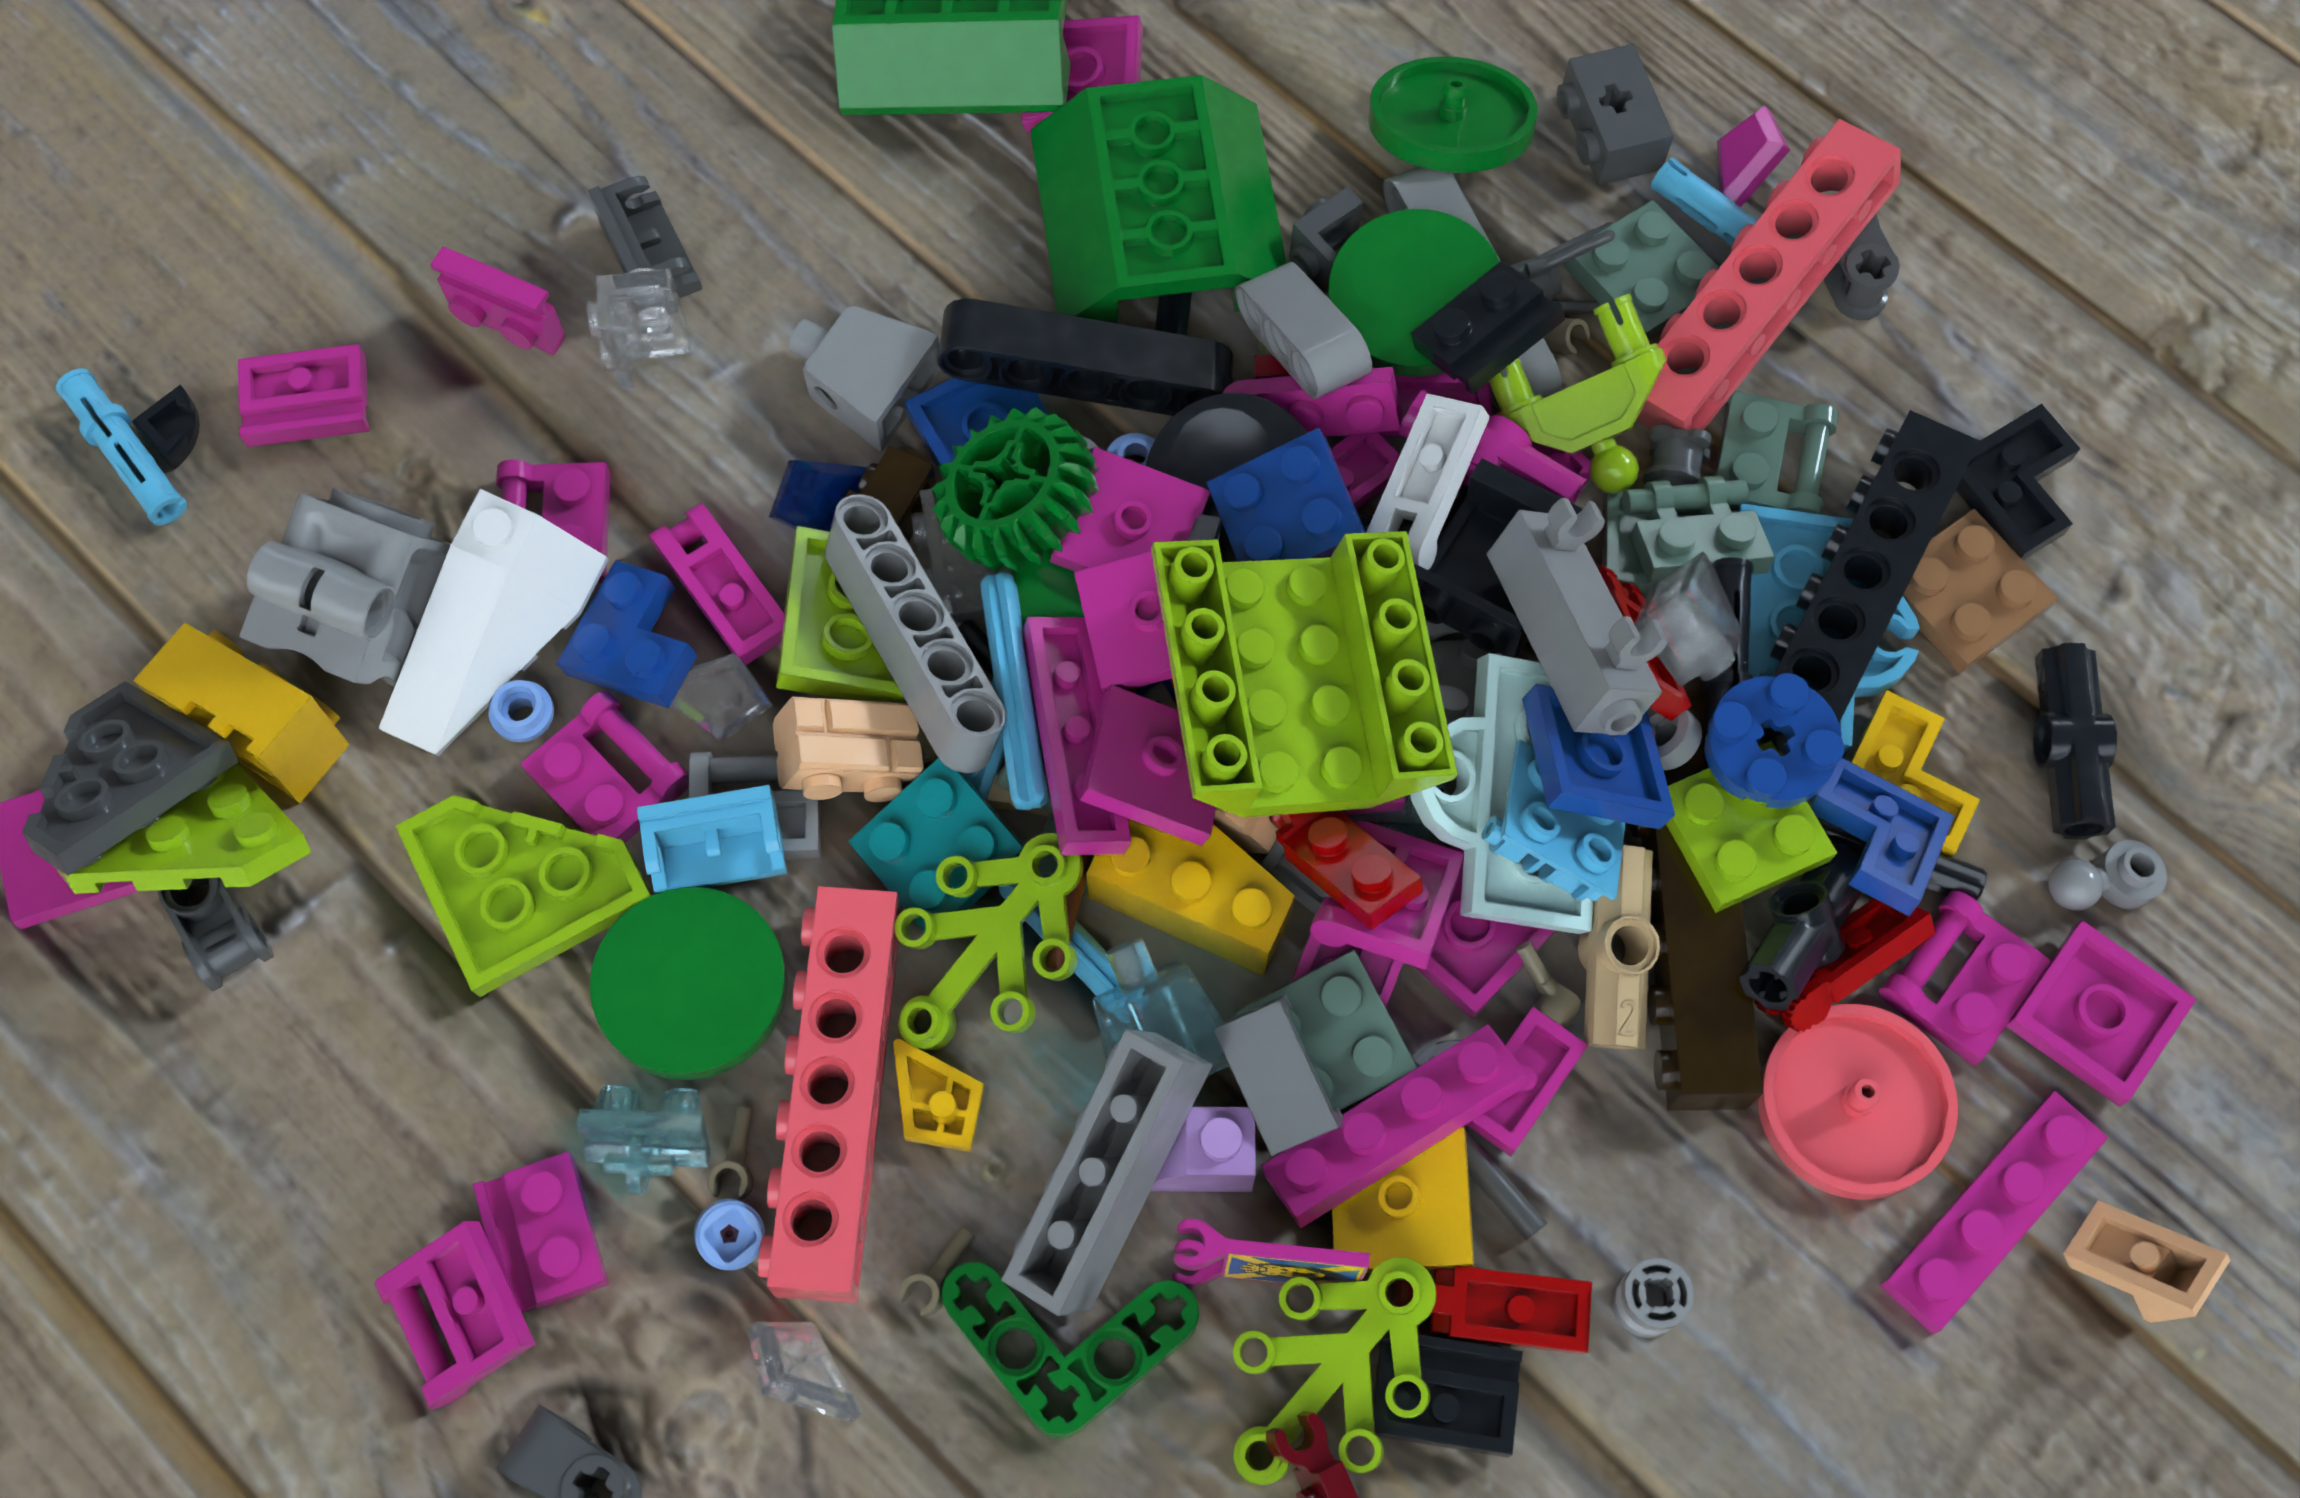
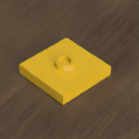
M1460 1127L1446 1138L1333 1208L1334 1250L1370 1253L1369 1268L1366 1273H1372L1374 1268L1380 1263L1396 1257L1412 1259L1420 1263L1427 1270L1452 1269L1454 1266L1475 1268L1465 1128Z

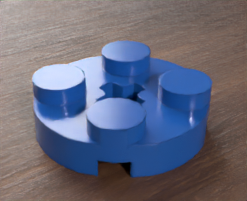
M1784 673L1777 677L1760 676L1751 678L1731 688L1721 698L1708 722L1704 752L1712 774L1730 794L1743 801L1748 797L1756 802L1767 803L1765 807L1782 809L1804 803L1824 787L1844 754V743L1841 738L1842 733L1837 717L1825 699L1815 690L1809 688L1803 678L1795 674ZM1763 728H1772L1775 732L1780 731L1785 735L1788 740L1784 745L1786 755L1779 756L1773 748L1762 751L1757 742L1764 735Z

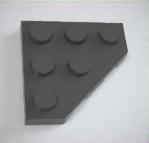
M124 681L70 715L64 729V733L69 741L64 754L53 756L40 787L45 798L40 813L28 816L22 833L36 855L69 876L79 868L89 866L98 861L106 850L136 830L155 823L163 812L193 792L203 790L213 784L220 774L239 761L229 741Z

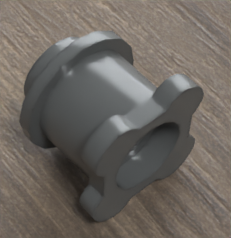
M1664 424L1653 426L1649 436L1654 441L1651 443L1649 451L1653 459L1651 467L1647 468L1643 474L1642 480L1644 485L1647 482L1668 480L1672 486L1697 484L1699 478L1702 477L1700 475L1701 465L1707 463L1710 459L1711 451L1707 447L1710 446L1711 434L1697 428L1685 430Z

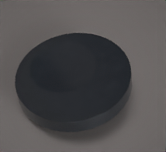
M1244 393L1217 394L1186 406L1167 422L1150 449L1146 466L1209 490L1206 482L1308 432L1290 413L1267 399ZM1210 493L1202 515L1220 517ZM1222 523L1223 562H1238Z

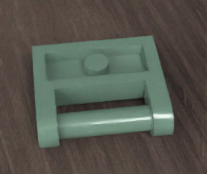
M1735 390L1727 404L1714 476L1720 475L1725 481L1744 479L1749 489V498L1746 504L1822 514L1824 501L1819 496L1828 439L1829 436L1836 432L1839 412L1833 406L1823 403L1803 406ZM1787 431L1804 435L1795 491L1791 494L1777 491ZM1740 504L1729 505L1730 509L1737 511L1740 506Z

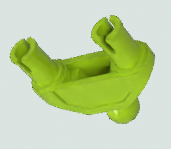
M1631 294L1614 299L1623 320L1622 325L1617 324L1608 302L1593 310L1615 358V361L1610 363L1611 369L1545 398L1541 394L1534 395L1519 358L1506 367L1508 373L1506 377H1504L1501 371L1489 381L1501 410L1496 415L1510 419L1519 425L1528 434L1531 442L1572 454L1591 447L1594 453L1589 468L1591 480L1598 489L1610 494L1624 492L1632 487L1637 479L1639 467L1636 457L1624 446H1618L1614 437L1632 429L1667 360L1663 349L1658 348L1657 343L1650 345L1632 303Z

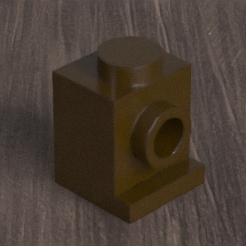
M889 445L879 464L873 462L865 470L859 483L858 493L848 490L844 498L850 495L862 494L882 502L909 543L936 497L932 489L936 485L933 465L929 463L925 456L910 447L900 446L897 449Z

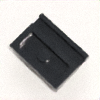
M1502 260L1412 331L1411 337L1414 348L1453 380L1458 378L1465 384L1466 390L1474 394L1565 321L1560 302L1557 300L1552 302L1547 299L1540 287Z
M1389 1331L1380 1340L1379 1362L1377 1364L1373 1396L1375 1434L1378 1437L1507 1458L1513 1455L1520 1384L1518 1380L1523 1351L1418 1334L1421 1377L1429 1388L1430 1402L1427 1409L1421 1415L1414 1418H1402L1395 1415L1389 1409L1385 1399L1386 1388L1395 1376ZM1408 1381L1401 1383L1397 1387L1395 1400L1398 1406L1409 1411L1419 1405L1421 1392L1416 1384Z

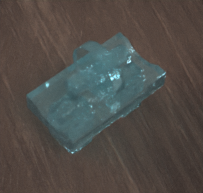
M604 1085L600 1090L594 1108L580 1109L576 1127L578 1133L583 1135L586 1163H602L604 1174H626V1185L629 1194L645 1195L651 1175L673 1176L675 1166L708 1168L711 1149L699 1091L696 1089L671 1088L669 1091L664 1092L661 1111L658 1112L639 1111L640 1101L638 1092L628 1086Z

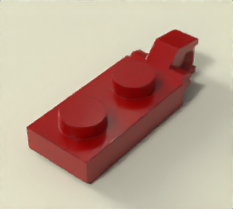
M1341 811L1272 815L1269 817L1270 822L1278 828L1275 831L1276 839L1284 847L1286 859L1369 930H1373L1423 893L1421 876Z
M1454 1266L1451 1270H1434L1433 1280L1436 1286V1303L1429 1316L1431 1317L1429 1333L1446 1335L1448 1339L1575 1354L1588 1353L1592 1282ZM1400 1281V1284L1396 1285V1307L1406 1306L1413 1298V1288L1408 1281Z

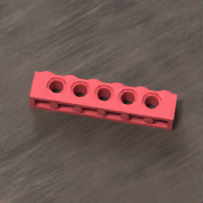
M1838 119L1824 138L1818 136L1811 142L1803 156L1801 167L1789 181H1781L1775 187L1769 197L1764 213L1754 225L1747 224L1743 227L1732 245L1731 254L1718 270L1713 268L1705 274L1697 288L1695 299L1683 314H1674L1666 323L1660 336L1658 348L1663 349L1667 360L1636 421L1650 429L1659 424L1685 430L1695 428L1704 430L1898 187L1901 170L1900 148L1841 119ZM1830 190L1838 191L1834 194H1822V192ZM1792 234L1804 235L1797 239L1785 238ZM1757 278L1769 279L1761 284L1749 283V281ZM1723 322L1734 324L1726 329L1712 328L1714 325ZM1684 367L1698 368L1694 373L1687 375L1675 373Z
M818 886L815 908L806 907L804 910L801 942L802 946L810 947L807 971L797 970L793 989L794 1010H802L799 1035L789 1034L784 1064L785 1074L794 1075L791 1100L780 1101L776 1119L777 1141H785L782 1167L771 1168L767 1189L768 1208L776 1209L773 1236L763 1235L758 1258L759 1277L768 1278L767 1287L776 1298L858 1304L899 940L895 935L894 926L897 917L902 912L897 892ZM854 950L864 955L861 964L851 972L838 973L830 969L834 957L843 951ZM846 1013L856 1018L853 1029L843 1037L830 1038L822 1034L824 1023L835 1014ZM828 1078H841L848 1082V1089L839 1101L832 1104H821L814 1100L815 1090L822 1081ZM822 1143H831L840 1148L839 1159L830 1169L823 1172H815L806 1168L807 1155L815 1146ZM823 1210L832 1215L831 1227L822 1238L806 1241L798 1237V1224L801 1218L808 1212Z

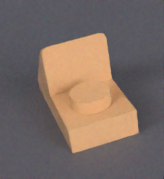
M2099 1200L2063 1253L2070 1268L2133 1295L2143 1320L2150 1323L2196 1317L2230 1262L2228 1253Z

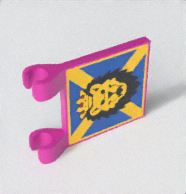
M1185 1219L1177 1225V1232L1180 1234L1194 1233L1202 1239L1203 1244L1190 1239L1178 1242L1175 1245V1253L1177 1254L1174 1255V1263L1181 1269L1198 1270V1272L1190 1276L1173 1273L1172 1281L1182 1283L1188 1289L1198 1288L1219 1277L1285 1283L1294 1277H1305L1317 1284L1356 1282L1363 1280L1369 1268L1370 1253L1227 1239L1201 1220ZM1183 1253H1191L1195 1256H1186Z

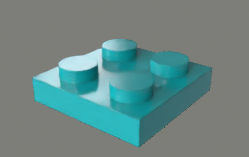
M939 758L848 841L889 891L897 892L900 904L905 910L916 907L929 911L932 914L968 910L993 887H978L971 896L965 898H957L944 893L936 882L937 868L944 859L950 856H961L972 862L1019 857L1025 846L963 773L945 766ZM963 865L953 869L950 874V884L956 889L961 887L967 880V870ZM922 917L915 918L914 921L925 933L926 924Z

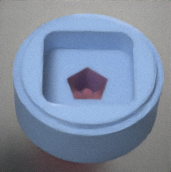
M734 1198L720 1199L708 1205L698 1216L694 1227V1241L698 1252L708 1264L721 1270H737L754 1261L759 1255L763 1235H765L763 1221L756 1210L748 1203Z

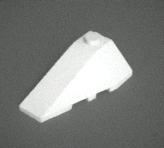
M480 489L450 545L378 729L439 757L489 707L495 692L502 685L508 683L520 670L524 672L538 658L536 654L562 628L566 630L582 614L609 559L541 516Z

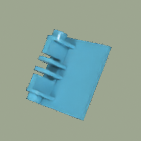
M1519 739L1515 745L1504 819L1502 820L1497 816L1491 817L1482 831V839L1489 843V850L1492 853L1500 854L1515 863L1523 859V870L1528 873H1534L1539 869L1538 875L1541 880L1546 883L1551 882L1572 894V897L1579 901H1583L1586 898L1597 901L1602 895L1611 900L1617 898L1625 823L1548 808L1534 748Z

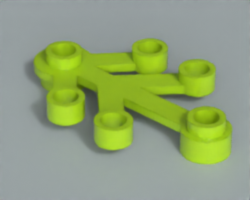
M1045 833L1028 841L1019 857L972 862L961 856H950L939 864L936 871V882L939 888L944 893L957 898L971 896L978 887L1017 886L1001 906L935 914L912 907L899 914L894 926L895 935L903 945L914 949H926L933 945L935 941L976 936L929 996L921 995L914 997L902 1008L898 1026L901 1036L907 1043L915 1046V1048L925 1050H938L945 1047L953 1039L957 1030V1018L954 1008L996 956L999 995L993 1000L990 1008L993 1023L999 1029L1011 1033H1021L1033 1024L1036 1009L1033 1001L1028 997L1023 922L1039 904L1043 941L1037 945L1033 952V966L1039 975L1047 979L1061 981L1069 978L1077 967L1078 958L1075 949L1070 945L1066 896L1077 887L1083 873L1082 855H1060L1057 834ZM1054 854L1058 862L1057 869L1050 877L1043 878L1039 873V863L1043 857ZM963 865L967 870V880L961 887L954 889L950 884V874L953 869ZM922 917L926 924L925 933L921 938L912 940L909 935V925L915 918ZM1060 947L1065 955L1064 964L1059 970L1050 972L1046 966V956L1050 950ZM1018 1000L1022 1006V1016L1018 1022L1010 1025L1005 1020L1004 1009L1010 1001ZM927 1010L931 1014L932 1024L927 1032L919 1034L914 1026L915 1017L920 1011Z
M1403 1257L1383 1261L1374 1268L1367 1281L1317 1284L1305 1277H1294L1284 1283L1279 1293L1280 1307L1287 1316L1299 1321H1307L1316 1317L1320 1310H1367L1348 1333L1270 1337L1264 1332L1252 1330L1244 1332L1236 1339L1233 1346L1234 1361L1242 1371L1249 1374H1263L1273 1366L1320 1364L1267 1427L1257 1426L1250 1428L1238 1438L1234 1447L1233 1458L1237 1471L1245 1480L1256 1485H1268L1283 1479L1289 1472L1292 1464L1281 1462L1273 1457V1462L1267 1469L1259 1470L1250 1462L1249 1451L1251 1447L1258 1441L1266 1442V1431L1272 1428L1283 1429L1291 1446L1303 1431L1297 1415L1303 1411L1318 1414L1342 1384L1346 1434L1339 1443L1338 1452L1340 1460L1348 1470L1355 1473H1367L1379 1466L1383 1459L1384 1448L1381 1439L1375 1434L1370 1352L1388 1331L1390 1333L1395 1377L1386 1388V1403L1395 1415L1402 1418L1417 1417L1427 1409L1430 1402V1391L1421 1377L1418 1325L1426 1320L1434 1309L1436 1286L1431 1274L1424 1266L1412 1259ZM1399 1279L1407 1280L1413 1288L1412 1300L1403 1307L1392 1305L1387 1296L1390 1284ZM1297 1286H1308L1313 1292V1304L1309 1310L1298 1313L1290 1306V1293ZM1252 1339L1262 1340L1267 1347L1266 1360L1256 1367L1249 1365L1243 1355L1246 1343ZM1408 1381L1416 1384L1421 1392L1419 1405L1409 1411L1400 1408L1395 1400L1397 1387L1401 1383ZM1358 1436L1368 1438L1374 1447V1456L1366 1465L1356 1464L1349 1456V1445Z

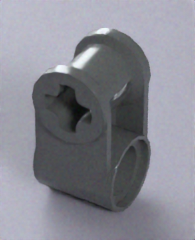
M1876 214L1824 278V282L1837 309L1848 318L1860 321L1870 320L1882 312L1887 303V288L1891 287L1896 281L1900 269L1898 257L1892 251L1882 232Z
M221 878L192 879L193 881L188 889L157 890L160 902L182 939L181 944L188 960L198 976L211 991H215L223 986V978L254 960L260 959L266 962L274 957L273 950L266 936L246 909L236 888H225ZM210 884L207 897L200 904L188 907V898L192 891L198 886Z
M541 1405L537 1406L497 1466V1469L506 1477L540 1498H599L591 1490L597 1479L606 1481V1487L613 1492L611 1498H642L641 1482L638 1474L630 1466L591 1441L592 1438L585 1432Z

